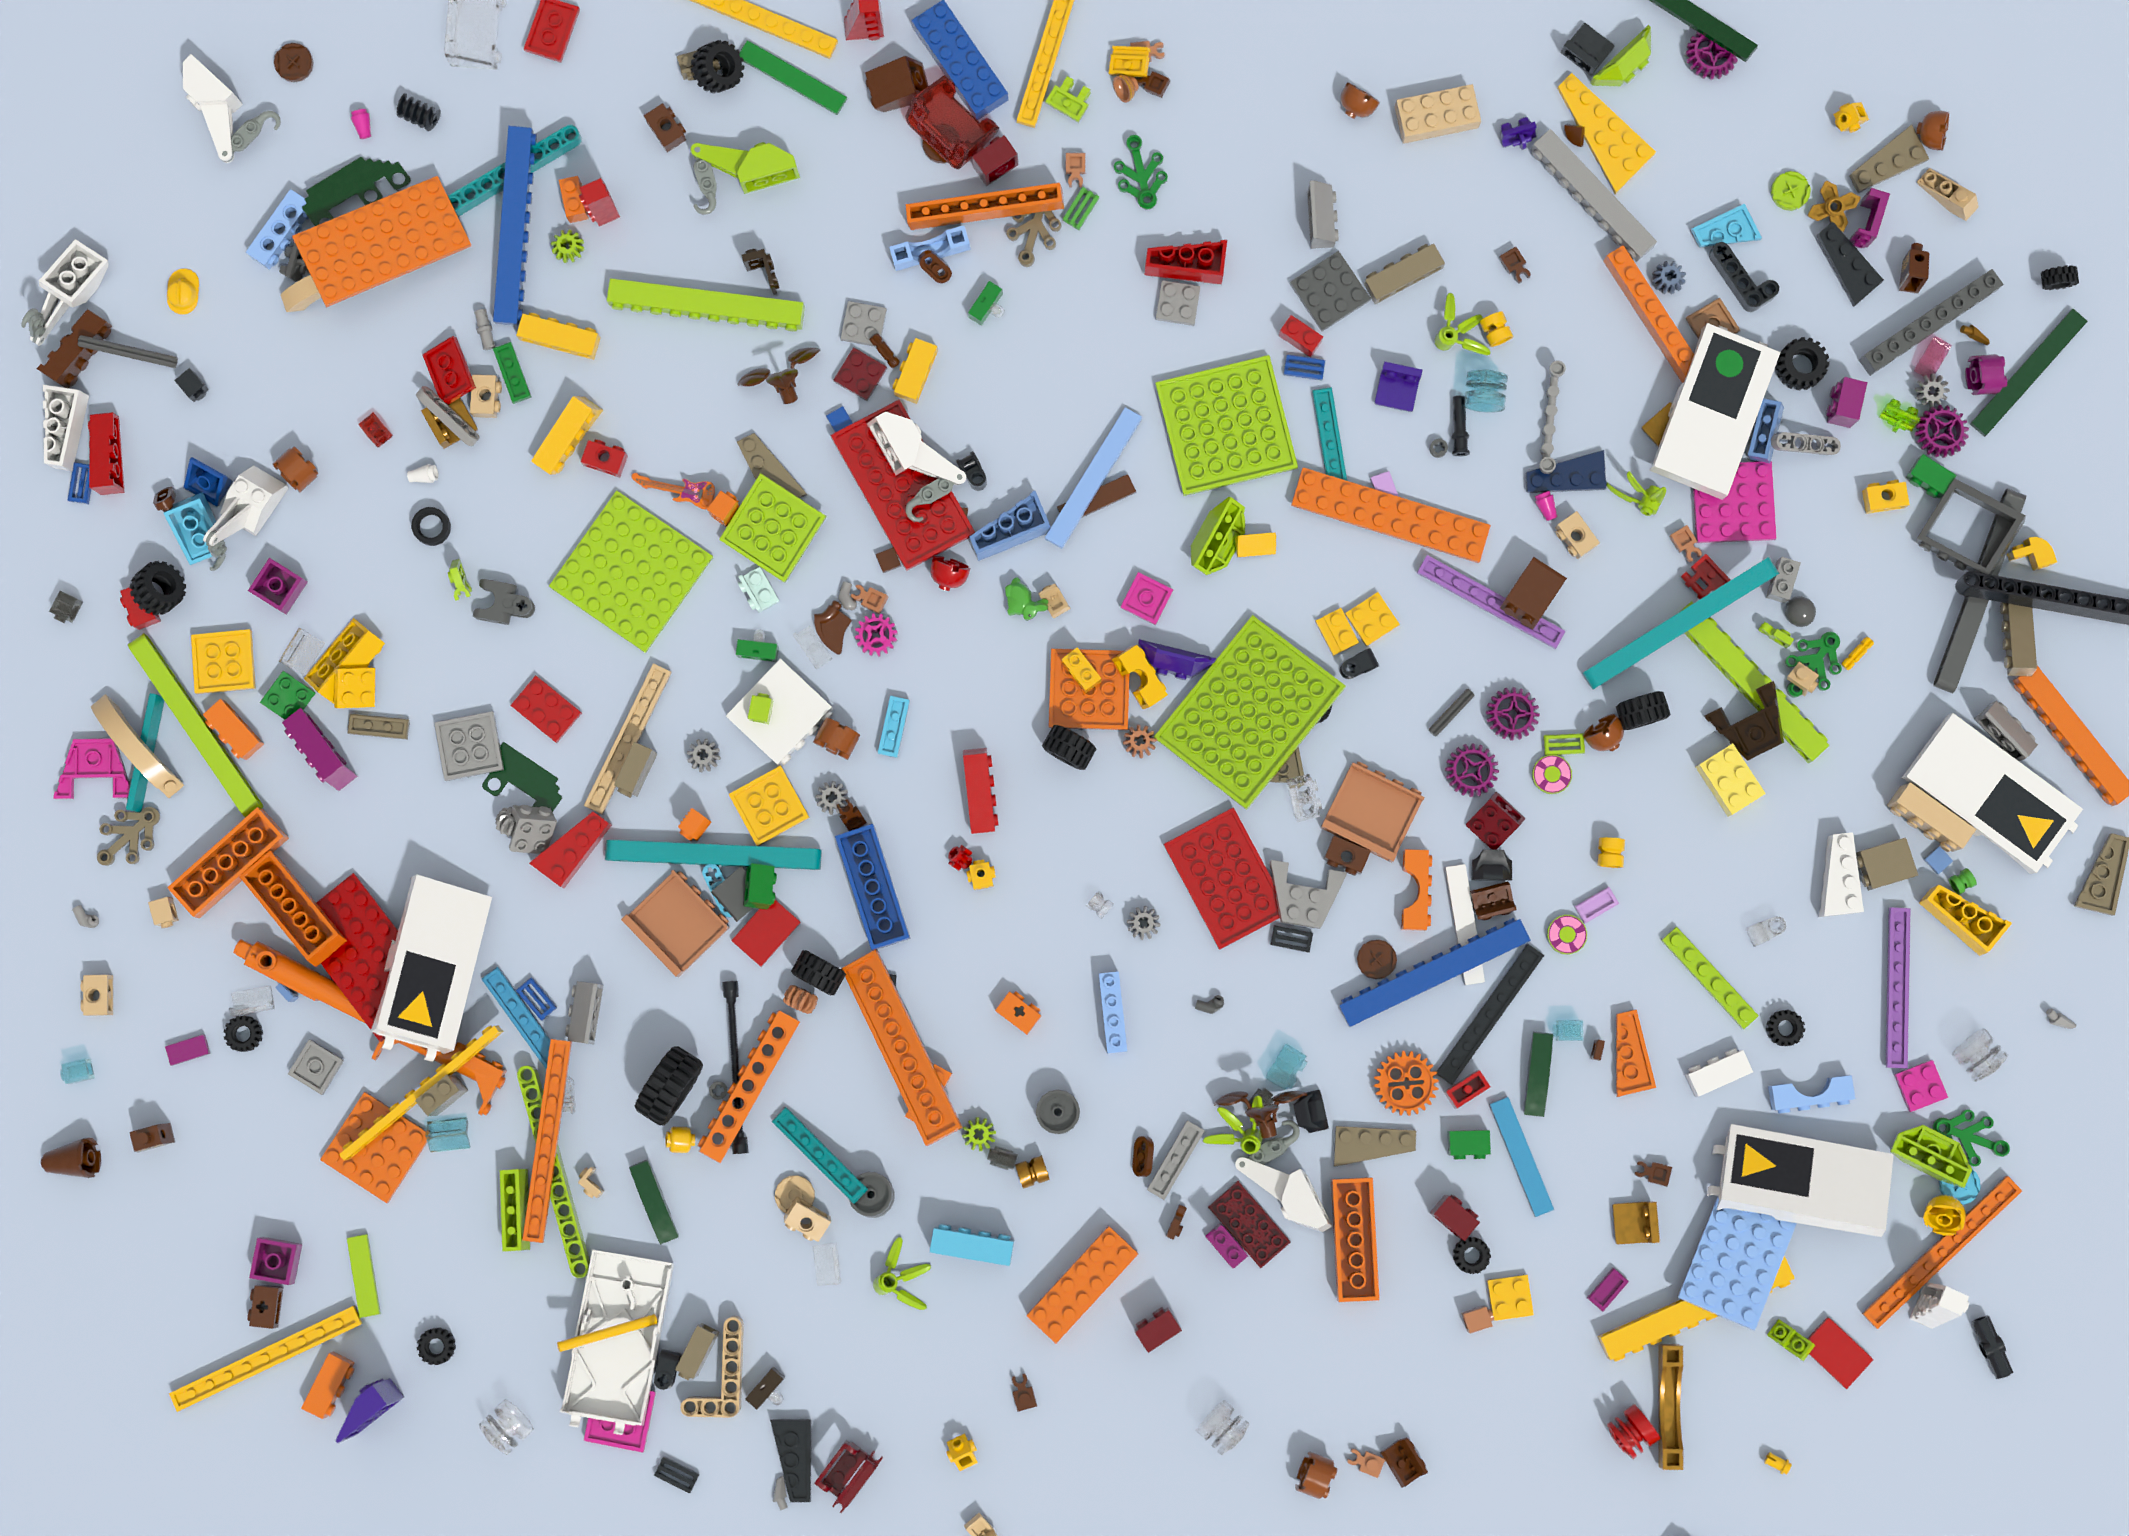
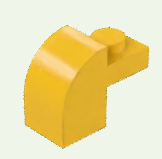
M2039 537L2027 538L2023 541L2024 544L2012 547L2013 551L2007 554L2009 561L2028 556L2033 571L2057 563L2052 546L2046 540Z

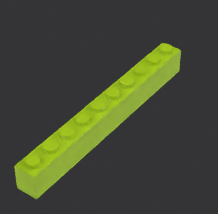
M611 278L607 295V303L615 310L630 308L633 312L640 313L642 310H646L655 315H661L662 313H669L673 317L687 315L695 320L703 317L708 318L712 322L727 320V323L730 324L743 322L752 327H758V324L766 325V328L769 329L784 327L785 330L796 332L797 329L802 330L805 312L804 302Z
M1691 601L1682 610L1686 609L1694 603ZM1709 617L1684 633L1758 711L1765 708L1756 689L1772 680L1767 675H1762L1758 671L1759 667L1752 660L1749 661L1744 656L1745 652L1739 646L1735 647L1730 636L1724 631L1721 632L1716 627L1717 623L1714 619ZM1777 689L1776 694L1783 738L1807 763L1813 762L1830 746L1827 743L1828 739L1821 732L1818 733L1813 728V723L1808 718L1804 719L1799 714V708L1793 703L1790 704L1785 699L1786 695L1780 689Z

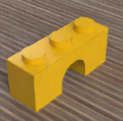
M1134 645L1114 657L1112 661L1122 676L1131 672L1139 675L1141 684L1133 692V695L1141 708L1146 709L1156 704L1168 694L1163 682L1159 681L1155 675L1154 667L1146 660L1143 649L1138 647V645Z

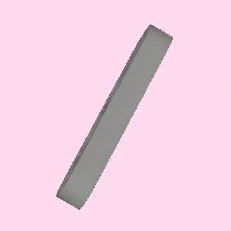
M426 386L420 388L416 393L419 401L465 444L474 446L479 440L477 432L430 388Z
M1781 432L1775 433L1771 438L1772 447L1778 451L1835 455L1841 448L1840 441L1835 437ZM1796 438H1799L1801 441L1799 448L1795 446ZM1813 439H1815L1817 442V448L1815 450L1811 447V442ZM1779 440H1788L1787 444L1779 443ZM1824 444H1831L1832 449L1830 447H1824Z

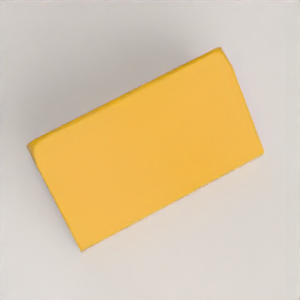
M1276 533L1237 536L1235 538L1237 557L1276 554Z

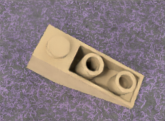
M1930 168L1917 181L1920 187L1949 212L1965 221L1979 207L1975 193Z

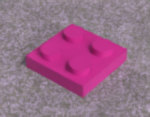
M1138 572L1120 608L1156 626L1173 589Z
M1933 1060L1894 1074L1909 1112L1948 1098Z

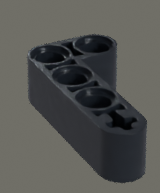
M1719 242L1713 246L1709 253V258L1745 311L1754 312L1774 299L1779 292V285L1776 281L1767 280L1756 286L1726 243ZM1726 266H1732L1735 272L1730 273L1727 271ZM1737 282H1743L1746 288H1739ZM1765 287L1771 288L1773 294H1767ZM1748 298H1754L1757 304H1750Z

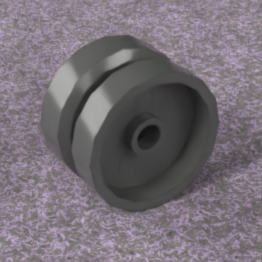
M1049 1091L1037 1103V1121L1049 1133H1067L1074 1128L1079 1120V1104L1074 1096L1067 1091ZM1056 1108H1060L1062 1110V1114L1060 1116H1056V1114H1054V1110Z
M866 1172L858 1175L857 1178L868 1190L855 1204L850 1201L853 1209L867 1218H878L885 1215L894 1203L895 1192L892 1184L884 1176L876 1172ZM870 1191L874 1192L875 1194L873 1198H868L870 1196Z

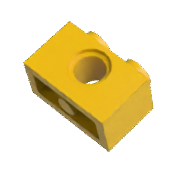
M1899 480L1888 481L1886 485L1871 483L1862 491L1866 514L1904 509L1910 505L1906 482L1899 483ZM1882 492L1888 493L1889 500L1882 498Z
M1078 647L1061 659L1062 664L1085 693L1101 682V677Z

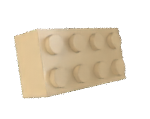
M1473 84L1398 99L1395 104V112L1403 144L1477 129L1481 123Z
M1911 782L1900 786L1887 804L1894 815L1907 819V824L1915 829L1917 827L1921 829L1925 837L1930 840L1935 839L1940 843L1939 846L1947 852L1963 849L1977 830Z

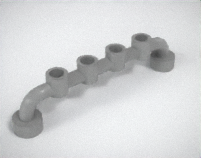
M1558 360L1552 362L1549 367L1551 375L1550 387L1546 391L1548 406L1544 410L1546 425L1542 430L1544 444L1540 449V453L1543 456L1539 463L1540 471L1545 474L1553 472L1556 467L1555 460L1550 456L1554 450L1552 436L1556 430L1554 416L1557 413L1556 397L1559 394L1557 386L1558 378L1566 370L1565 364Z

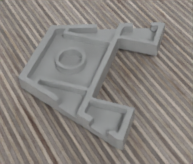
M1271 860L1269 865L1273 875L1272 880L1277 896L1276 901L1280 922L1320 929L1347 872L1328 870L1324 890L1286 883L1289 863Z

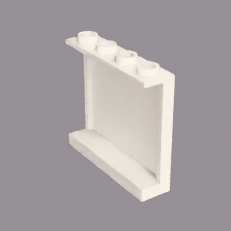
M779 659L726 717L780 766L789 762L792 758L791 753L795 749L799 751L806 743L804 740L809 735L812 737L819 730L818 725L826 717L830 718L833 715L831 712L833 708L784 661ZM758 693L767 694L774 701L769 724L748 720L752 695L757 696Z

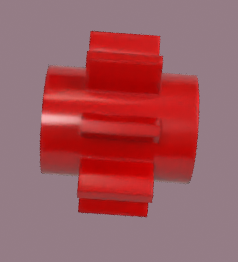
M963 845L960 848L954 847L948 854L950 859L948 864L958 871L961 868L967 869L972 863V857L970 856L972 852Z

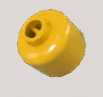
M672 1127L669 1132H666L665 1146L672 1153H688L691 1146H695V1134H691L689 1127Z

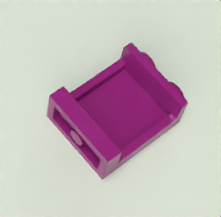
M1871 188L1862 198L1860 206L1871 209L1865 230L1858 228L1850 237V241L1855 247L1868 248L1877 238L1890 193Z
M1221 1223L1205 1235L1231 1268L1234 1269L1248 1257L1246 1252Z

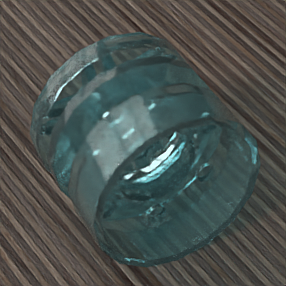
M1471 370L1467 372L1466 379L1469 381L1466 382V387L1472 390L1465 392L1464 407L1479 412L1504 411L1506 396L1499 392L1507 389V385L1504 383H1507L1508 376L1493 370Z

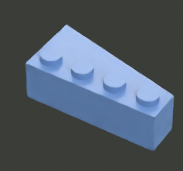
M1036 491L1030 493V496L1019 501L1013 508L1002 513L992 523H988L970 536L971 545L978 561L1049 532L1050 524Z

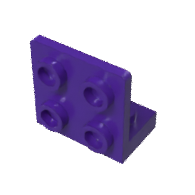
M1384 361L1374 403L1384 407L1412 412L1423 370Z

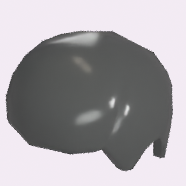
M1798 596L1793 597L1787 602L1785 615L1791 624L1797 627H1805L1814 621L1816 607L1810 599Z

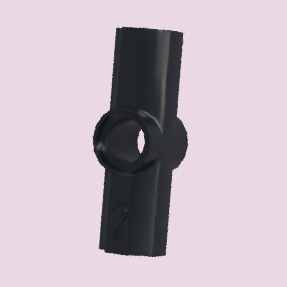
M1986 1315L1972 1321L1975 1332L1980 1340V1350L1983 1356L1988 1359L1995 1378L2000 1379L2010 1376L2014 1372L2005 1354L2006 1347L2001 1337L1997 1335L1990 1316Z

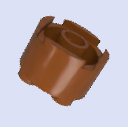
M294 446L283 453L272 465L276 470L279 469L281 471L280 475L295 490L301 493L317 478L319 473L309 460L304 461L302 453Z
M826 717L813 743L820 747L825 745L826 751L834 755L838 753L840 757L848 760L859 740L860 734Z
M1308 1452L1309 1458L1304 1457L1297 1474V1479L1300 1482L1299 1485L1295 1484V1489L1318 1499L1322 1497L1327 1498L1330 1492L1329 1484L1331 1479H1334L1337 1474V1467H1334L1333 1460L1313 1452Z

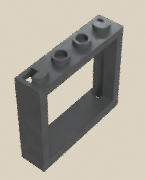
M1954 478L1917 537V543L1920 547L1924 548V551L1929 552L1931 550L1935 552L1936 556L1941 560H1950L1960 570L1964 571L1966 569L1992 575L2024 524L2026 515ZM1954 493L2014 523L1986 568L1927 537Z

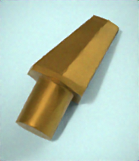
M1961 326L1960 332L1966 334L1969 338L1987 346L1990 344L1989 339L1975 326Z

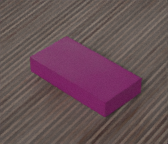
M205 1035L165 1046L170 1066L210 1054Z
M1612 1268L1587 1299L1604 1312L1629 1281L1615 1268Z

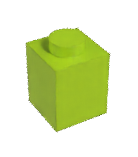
M758 693L757 696L752 695L748 713L749 721L769 724L774 702L769 698L770 695Z

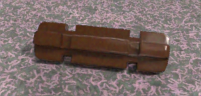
M876 333L870 337V342L874 346L876 345V349L887 360L891 368L896 367L900 361L896 356H893L894 353L884 341L882 342L881 336Z

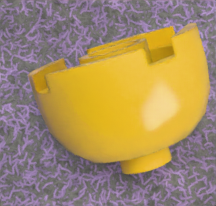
M1939 1195L1927 1203L1923 1219L1925 1225L1933 1228V1232L1944 1236L1954 1235L1958 1230L1964 1228L1966 1212L1962 1203L1955 1197Z

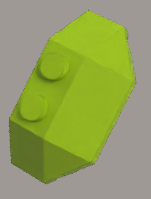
M1647 25L1592 78L1590 84L1592 86H1621L1624 82L1628 84L1636 76L1634 73L1638 69L1643 70L1649 64L1648 59L1651 55V27Z
M1228 497L1209 511L1191 544V565L1203 574L1210 575L1228 566L1236 551L1235 538L1245 534V507L1242 504Z
M1925 1125L1898 1133L1890 1150L1902 1162L1940 1181L1961 1188L1965 1187L1972 1172V1168L1960 1143Z

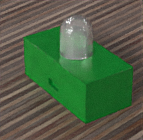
M989 281L969 310L968 317L981 326L989 314L998 318L1002 317L1004 309L997 304L1003 295L1002 288Z
M758 629L753 634V641L738 639L736 656L738 658L777 662L779 646L774 643H766L765 632Z

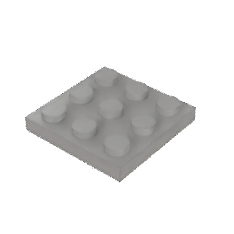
M493 711L434 723L444 781L504 770Z

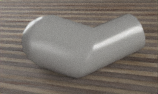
M81 905L72 909L79 925L88 928L98 926L99 918L96 915L85 914Z

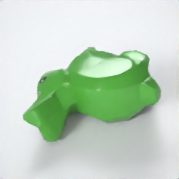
M1018 577L1014 578L1011 584L1005 587L1009 616L1015 614L1023 615L1024 619L1029 621L1036 616L1037 612L1048 610V600L1031 601V591L1020 582Z

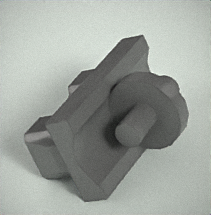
M294 243L293 246H286L284 253L290 259L288 264L281 265L279 272L294 282H298L301 280L302 275L305 274L307 267Z

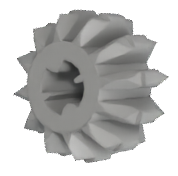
M1931 373L1930 379L1926 375L1923 376L1925 382L1917 381L1921 388H1915V391L1920 393L1916 398L1918 400L1922 399L1921 404L1926 405L1929 401V406L1933 407L1934 401L1941 405L1940 398L1947 400L1943 393L1950 392V389L1944 388L1948 385V382L1942 381L1943 376L1939 375L1936 378V375ZM1929 387L1937 388L1936 390L1934 389V394L1928 392L1930 391Z
M698 739L696 740L697 747L694 744L690 745L694 751H687V754L693 757L687 761L693 763V769L699 766V772L704 771V766L710 772L711 764L714 767L718 766L714 759H721L720 756L715 755L720 752V749H713L716 745L715 742L709 744V740L704 739L702 745ZM702 751L708 754V758H705V760H702L699 756L700 753L703 754Z
M832 781L831 787L825 782V790L820 787L818 788L822 795L815 796L816 799H822L817 803V806L824 805L822 808L824 813L829 808L830 815H833L834 809L840 814L836 805L839 804L843 808L846 807L842 802L845 799H849V797H843L848 793V790L841 791L843 788L841 783L836 788L835 781ZM832 793H835L834 795L838 798L835 799L833 803H830L831 801L829 799L827 800V798L830 797Z
M512 807L503 808L496 817V829L500 831V834H505L507 837L513 835L516 821L511 813Z
M1144 906L1143 913L1137 907V916L1130 912L1129 915L1134 920L1128 919L1127 923L1134 924V926L1128 928V931L1136 930L1133 933V937L1141 933L1140 940H1143L1146 933L1148 939H1151L1150 931L1154 934L1158 933L1153 926L1160 927V923L1154 922L1160 917L1159 915L1151 916L1155 911L1154 909H1151L1148 914L1146 913L1147 906ZM1139 919H1148L1147 924L1149 926L1147 928L1145 926L1140 928Z

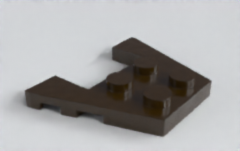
M1774 681L1756 689L1765 707L1763 710L1733 725H1730L1722 707L1704 716L1708 722H1711L1720 734H1723L1730 741V744H1734L1738 752L1747 761L1784 743Z

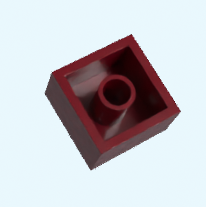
M1005 135L995 137L990 141V145L977 149L972 156L973 168L986 186L1018 166V154Z
M1444 1195L1431 1210L1430 1214L1460 1240L1465 1241L1479 1225L1478 1215L1470 1208L1464 1209L1461 1206L1463 1202L1455 1195Z
M1161 1307L1152 1313L1154 1317L1148 1321L1144 1318L1135 1324L1137 1327L1134 1329L1135 1334L1148 1353L1182 1331L1169 1308L1164 1309Z

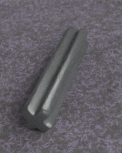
M1466 689L1429 728V732L1436 737L1475 696L1470 689Z

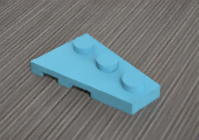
M1745 204L1691 229L1699 247L1714 246L1719 242L1732 244L1762 239Z

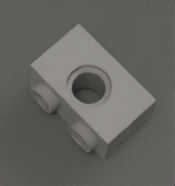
M1781 557L1776 561L1775 567L1780 574L1771 579L1766 598L1781 603H1786L1790 600L1801 562Z

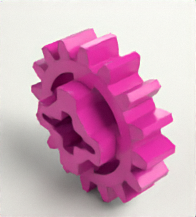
M872 613L871 619L865 616L866 621L864 623L862 621L858 622L861 628H855V631L859 633V635L855 636L856 640H860L857 643L858 647L864 646L862 651L865 653L869 650L870 656H873L874 652H876L878 657H880L882 651L888 654L887 648L893 649L894 646L891 643L897 642L893 635L898 634L897 630H892L895 624H889V617L884 620L883 614L876 618L875 614ZM875 622H878V623H879L877 626H871V625H869V624L875 623ZM886 628L889 630V639L884 634ZM864 631L868 634L866 642L863 639ZM878 631H880L879 634H880L881 637H880V638L875 637V638L873 639L872 633H873V632L877 633ZM875 644H882V645H883V646L878 647V648H874V647H873Z

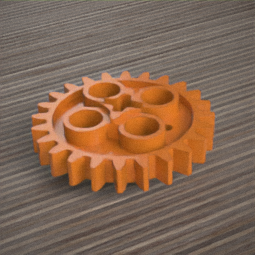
M1402 1051L1401 1057H1399L1395 1052L1394 1059L1389 1056L1386 1057L1387 1064L1380 1062L1383 1069H1376L1380 1076L1374 1077V1079L1379 1081V1083L1373 1085V1087L1379 1088L1375 1095L1382 1096L1379 1102H1387L1384 1107L1385 1109L1392 1106L1391 1113L1399 1109V1115L1401 1116L1404 1110L1408 1116L1411 1115V1110L1418 1114L1419 1107L1425 1111L1424 1104H1432L1429 1100L1430 1097L1436 1098L1432 1091L1439 1089L1434 1086V1083L1439 1082V1080L1433 1079L1437 1072L1430 1071L1433 1064L1427 1066V1058L1422 1061L1420 1060L1421 1054L1413 1057V1051H1410L1409 1055L1406 1056L1405 1051ZM1412 1067L1419 1068L1420 1075L1418 1078H1413L1410 1075ZM1393 1068L1400 1071V1077L1397 1080L1390 1077V1071ZM1405 1077L1407 1081H1424L1423 1084L1408 1085V1089H1405V1086H1388L1391 1082H1403ZM1414 1087H1419L1422 1090L1421 1097H1413L1412 1090ZM1396 1088L1402 1091V1097L1399 1100H1395L1392 1097V1091Z

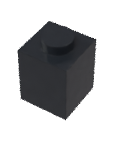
M190 368L174 380L193 402L204 398L209 390Z

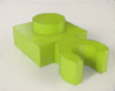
M1766 622L1762 623L1758 631L1769 636L1771 640L1784 648L1789 647L1794 640L1790 637L1791 634L1788 631L1775 629Z

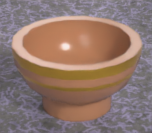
M1119 75L1113 79V87L1118 98L1125 103L1132 100L1135 92L1139 89L1137 80L1133 76L1128 77L1126 75Z

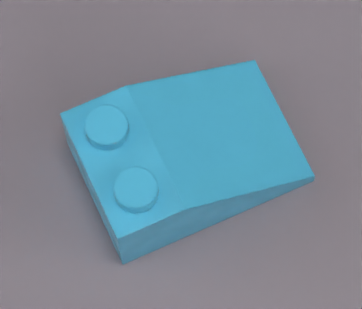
M203 492L173 504L171 509L163 512L189 565L212 557L203 538L206 532L216 523V520Z

